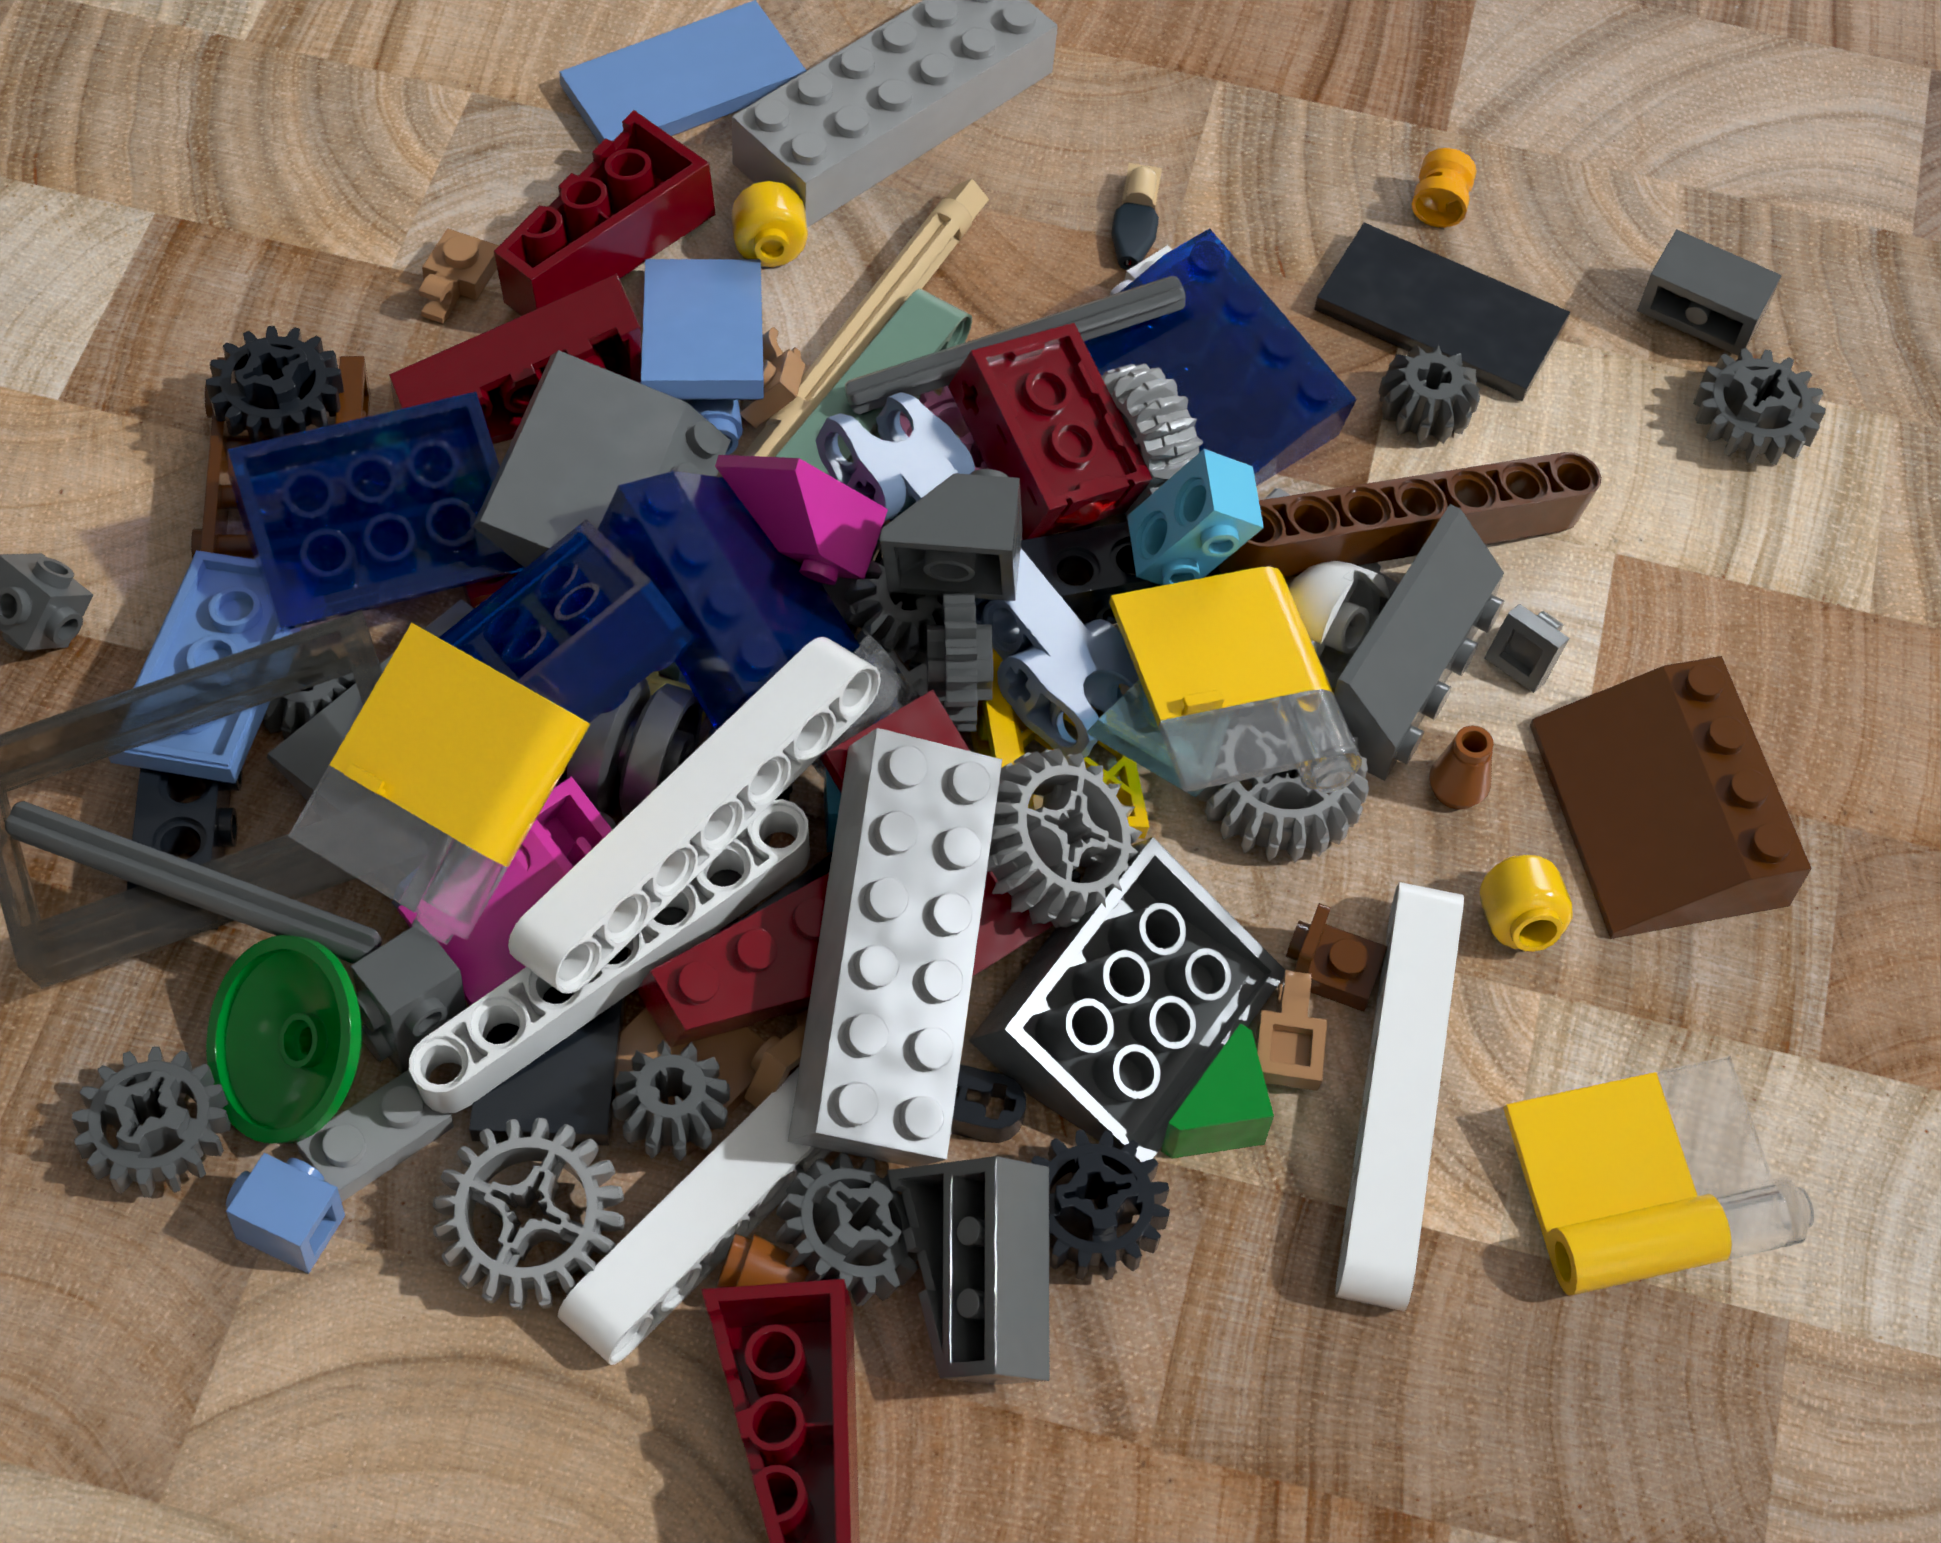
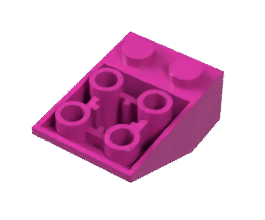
M570 777L553 789L509 867L501 865L471 849L400 905L397 911L410 928L421 921L457 965L461 972L465 1000L471 1006L526 968L509 952V939L516 923L613 829L573 777Z

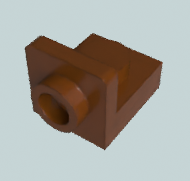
M1319 903L1311 924L1298 921L1286 957L1297 961L1295 972L1311 974V993L1364 1012L1388 946L1327 925L1326 922L1331 907Z

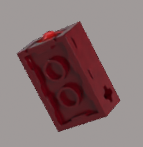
M1075 323L971 350L948 385L987 468L1000 471L1008 477L1020 478L1023 540L1053 535L1124 513L1153 479Z

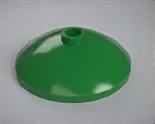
M279 935L261 940L248 948L237 958L223 978L209 1016L206 1058L207 1065L210 1067L215 1081L213 1085L221 1084L228 1103L222 1109L226 1110L230 1123L245 1136L255 1141L270 1144H289L302 1141L321 1130L332 1119L345 1100L359 1065L362 1047V1020L353 984L342 963L327 947L317 941L300 936Z

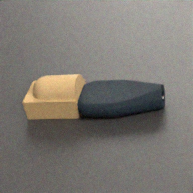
M1133 163L1128 165L1122 205L1115 210L1111 230L1118 265L1124 270H1129L1143 261L1156 240L1159 216L1155 212L1162 168Z

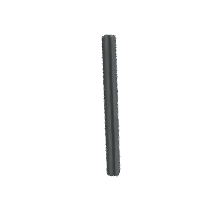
M1169 276L848 380L845 383L846 397L854 414H863L884 407L888 396L900 392L915 397L948 386L971 350L1070 323H1075L1083 341H1087L1182 310L1186 304L1185 291L1177 276Z
M25 801L17 802L12 807L10 815L5 821V831L15 840L273 935L300 936L312 939L327 947L337 958L354 964L381 947L382 938L373 928Z

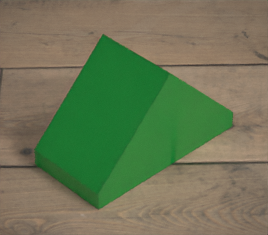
M1241 1023L1171 1118L1161 1148L1162 1153L1174 1159L1265 1145L1274 1114L1251 1029Z

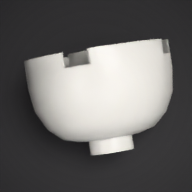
M1330 561L1308 567L1291 581L1288 588L1331 687L1336 688L1338 678L1379 616L1380 596L1390 599L1389 587L1382 575L1351 563Z

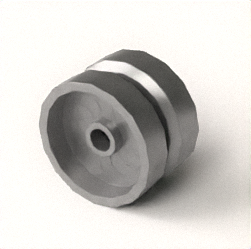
M613 666L603 672L593 687L582 712L581 719L590 723V726L568 763L566 780L573 777L597 810L604 812L619 800L623 817L628 816L695 752L702 720V696L698 692L668 683L658 689L653 695H650L648 681L642 675Z

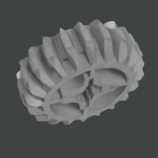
M1146 363L1136 366L1135 364H1129L1105 371L1101 375L1153 478L1126 512L1116 515L1120 522L1128 521L1127 516L1199 453V446L1203 443L1197 437L1194 425L1197 419L1191 418L1187 410V397L1178 396L1177 384L1174 379H1165V374L1160 368L1150 369Z
M1269 705L1263 706L1261 712L1255 708L1239 711L1237 718L1226 714L1219 723L1218 731H1211V734L1206 738L1203 749L1204 753L1199 757L1196 772L1199 774L1197 793L1199 800L1207 802L1205 809L1207 821H1222L1220 832L1222 833L1223 840L1236 835L1243 837L1241 846L1244 854L1254 848L1255 845L1265 847V853L1269 862L1277 856L1278 850H1286L1295 863L1303 856L1305 847L1320 857L1322 852L1326 851L1329 841L1339 845L1346 838L1349 827H1354V824L1358 823L1363 810L1361 804L1366 801L1369 791L1368 780L1365 779L1368 770L1367 758L1357 756L1359 750L1358 737H1340L1341 727L1339 721L1326 724L1321 721L1322 716L1297 726L1280 725L1275 720ZM1236 764L1246 771L1245 778L1253 786L1251 790L1247 791L1238 780L1234 770ZM1315 767L1326 779L1330 795L1319 787L1321 780L1312 772Z
M1059 748L1046 750L1042 753L1038 751L1034 753L1029 752L1013 761L1014 764L1009 763L1001 768L987 871H992L997 879L992 894L1008 892L1011 895V912H1024L1029 909L1032 924H1045L1051 921L1055 928L1069 927L1079 922L1085 913L1093 910L1101 903L1106 908V891L1113 887L1122 891L1118 878L1129 868L1127 861L1139 853L1131 844L1136 842L1142 831L1129 826L1127 818L1135 807L1121 805L1116 796L1121 784L1106 785L1103 782V765L1086 768L1082 753L1069 754L1064 757ZM1032 794L1044 796L1043 805L1037 810L1028 808ZM1079 865L1085 867L1081 883L1072 882V871L1078 868Z
M545 1118L535 1119L532 1125L531 1137H523L518 1120L510 1119L506 1122V1132L509 1140L498 1143L493 1132L490 1129H485L479 1133L481 1142L486 1148L484 1153L477 1156L466 1146L460 1147L457 1151L458 1157L468 1168L465 1174L452 1169H445L441 1175L442 1181L449 1188L457 1191L456 1195L435 1197L433 1207L437 1212L454 1216V1218L438 1223L433 1227L435 1237L441 1241L458 1240L442 1253V1258L448 1267L458 1266L469 1261L462 1269L458 1278L465 1288L469 1289L475 1286L487 1276L482 1291V1297L485 1301L491 1304L495 1303L500 1298L505 1286H510V1306L514 1310H522L526 1303L528 1289H535L541 1308L546 1309L553 1305L550 1286L561 1283L565 1294L568 1295L577 1285L572 1278L574 1273L580 1269L587 1275L590 1271L595 1270L597 1264L590 1258L592 1253L596 1252L605 1257L616 1246L612 1240L602 1236L601 1232L623 1230L625 1220L622 1215L612 1211H605L604 1209L622 1202L624 1194L620 1186L599 1187L610 1180L615 1174V1169L610 1160L600 1161L589 1166L599 1150L596 1142L592 1139L582 1142L571 1151L576 1134L572 1126L568 1124L563 1125L558 1130L553 1141L548 1140L549 1125ZM527 1161H542L540 1166L534 1165L528 1177L519 1184L508 1186L495 1181L491 1184L488 1183L495 1175L512 1165ZM563 1169L570 1172L585 1190L587 1209L583 1225L571 1220L567 1213L555 1207L554 1202L560 1187L557 1180ZM541 1195L543 1199L538 1204L543 1214L548 1215L550 1221L545 1219L541 1221L529 1219L524 1228L520 1227L517 1231L516 1227L521 1223L515 1212L510 1211L508 1205L514 1208L517 1206L529 1208L534 1200H538ZM476 1202L488 1207L491 1213L503 1219L504 1225L498 1239L501 1248L495 1260L486 1255L476 1242L473 1228ZM550 1240L563 1245L567 1242L572 1244L562 1255L548 1263L534 1267H516L518 1261H524L532 1247L540 1242Z

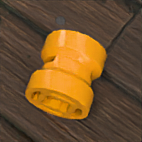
M1438 148L1430 151L1423 158L1419 173L1420 182L1416 185L1411 204L1413 213L1419 220L1430 226L1443 228L1457 225L1465 218L1470 200L1469 192L1472 190L1477 172L1475 162L1469 155L1452 148Z

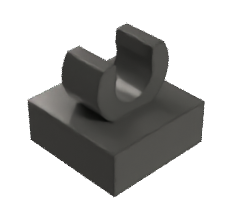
M1518 604L1507 614L1484 658L1534 693L1546 683L1570 638L1560 632L1564 624L1547 612L1541 611L1538 615H1535L1521 604Z

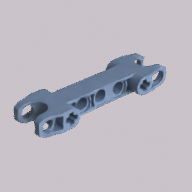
M902 392L888 396L883 410L876 418L881 439L870 434L854 417L839 413L825 420L815 440L820 459L829 475L887 508L888 511L884 521L890 520L891 522L952 474H970L975 471V465L970 452L948 424L934 415L916 397ZM901 412L907 416L912 427V433L909 437L900 424ZM838 435L843 438L854 459L853 463L848 462L841 454L838 446ZM1022 549L1020 551L1016 601L975 598L976 623L992 624V647L1003 660L997 671L1001 694L1012 706V709L1022 722L1053 749L1059 748L1064 757L1069 754L1074 755L1082 753L1083 758L1089 756L1093 746L1103 736L1100 719L1091 706L1101 710L1118 728L1133 734L1146 729L1154 719L1153 712L1122 634L1110 622L1102 619L1083 624ZM1119 684H1125L1133 690L1138 700V712H1135L1129 706L1119 688ZM1063 713L1071 718L1078 732L1077 740H1074L1066 731L1063 723Z

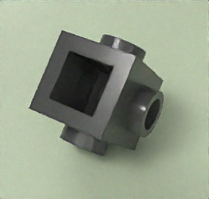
M43 553L0 554V630L3 632V639L17 649L26 652H36L38 649L68 647L83 625V616L93 594L73 579L74 572L67 565L55 559L47 558Z

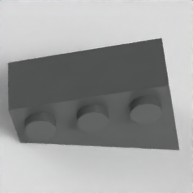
M992 1156L887 1170L892 1190L902 1193L910 1227L903 1231L907 1251L917 1253L926 1288V1290L918 1293L939 1378L990 1385L1050 1381L1049 1167Z

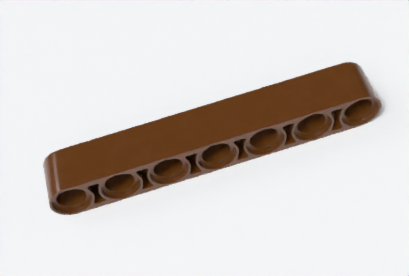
M1562 452L1259 500L1264 528L1219 564L1217 568L1222 574L1257 567H1273L1279 569L1283 577L1287 578L1298 576L1310 566L1330 561H1341L1358 566L1417 556L1450 504L1463 511L1484 544L1565 531L1573 528L1579 521L1600 487L1602 477L1593 461L1584 455L1575 452Z

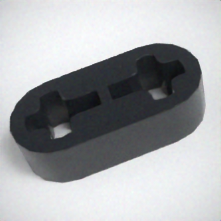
M960 1064L951 1134L990 1143L1010 1140L1019 1132L1024 1121L1026 1096L1022 1087L1014 1079L1006 1075ZM991 1097L1004 1100V1110L1000 1113L999 1119L986 1117V1106L989 1105Z

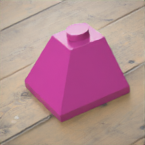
M740 455L718 456L715 464L716 469L776 549L783 555L802 564L799 572L803 576L829 585H835L838 577L851 579L865 578L888 511L887 508L800 458Z

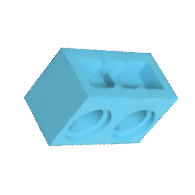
M1206 449L1199 452L1127 516L1136 577L1160 585L1204 578L1264 528L1253 466Z

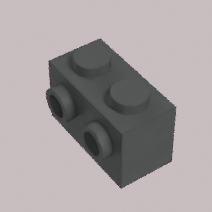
M1676 229L1650 274L1637 311L1738 356L1741 349L1747 348L1767 312L1782 275Z
M421 921L351 965L361 1020L364 1022L362 1025V1040L379 1062L389 1058L401 1074L409 1069V1058L414 1047L427 1035L467 1008L460 969Z

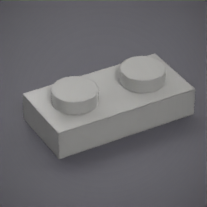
M408 1069L330 1120L312 1136L298 1141L297 1146L305 1162L316 1168L324 1176L325 1182L338 1188L341 1202H343L454 1128L450 1113L443 1114L434 1111L423 1102Z

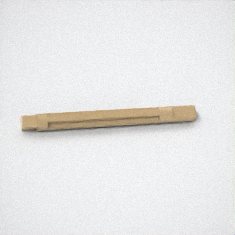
M973 179L955 185L946 198L937 204L804 373L797 398L766 421L764 429L742 456L775 457L915 290L922 289L971 227L972 221L989 200Z

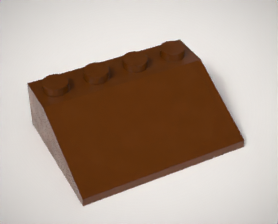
M1722 656L1664 665L1532 719L1530 723L1531 731L1610 939L1789 907L1812 868Z

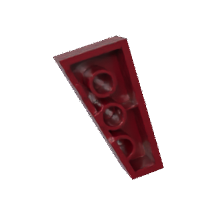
M633 110L622 121L623 131L613 141L605 138L592 151L593 162L579 176L571 173L558 185L559 196L549 206L539 205L494 250L504 303L523 316L615 274L620 279L643 264L645 259L652 258L715 216L709 162Z
M615 274L389 374L395 413L400 426L405 432L408 447L416 465L513 439L550 356L558 350L641 384L642 351L640 325L618 275Z
M829 873L649 971L636 990L670 1048L749 1027L756 1022L786 1014L787 1016L798 1014L809 1008Z
M845 1279L701 1289L717 1343L716 1346L730 1391L741 1439L751 1469L769 1542L860 1543L854 1315Z

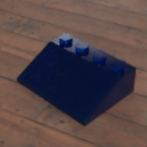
M1210 228L1163 255L1120 291L1123 292L1169 276H1177L1186 296V304L1182 310L1084 341L1100 375H1103L1105 371L1129 364H1135L1136 366L1146 363L1150 369L1160 368L1165 374V379H1174L1177 384L1178 396L1187 397V410L1191 418L1197 419L1194 425L1197 437L1203 441L1199 446V452L1206 449L1253 466L1256 487L1339 436L1357 400Z
M476 391L228 449L229 480L247 539L281 632L527 570L473 527L500 468Z
M671 471L618 485L597 529V533L716 731L804 646L815 638H828L871 664L820 582L803 576L799 572L802 564L783 555L776 549L723 477Z
M586 519L438 638L590 723L600 714L608 713L618 708L627 699L630 690L653 671H659L671 665L680 655L681 649L695 637L654 583Z

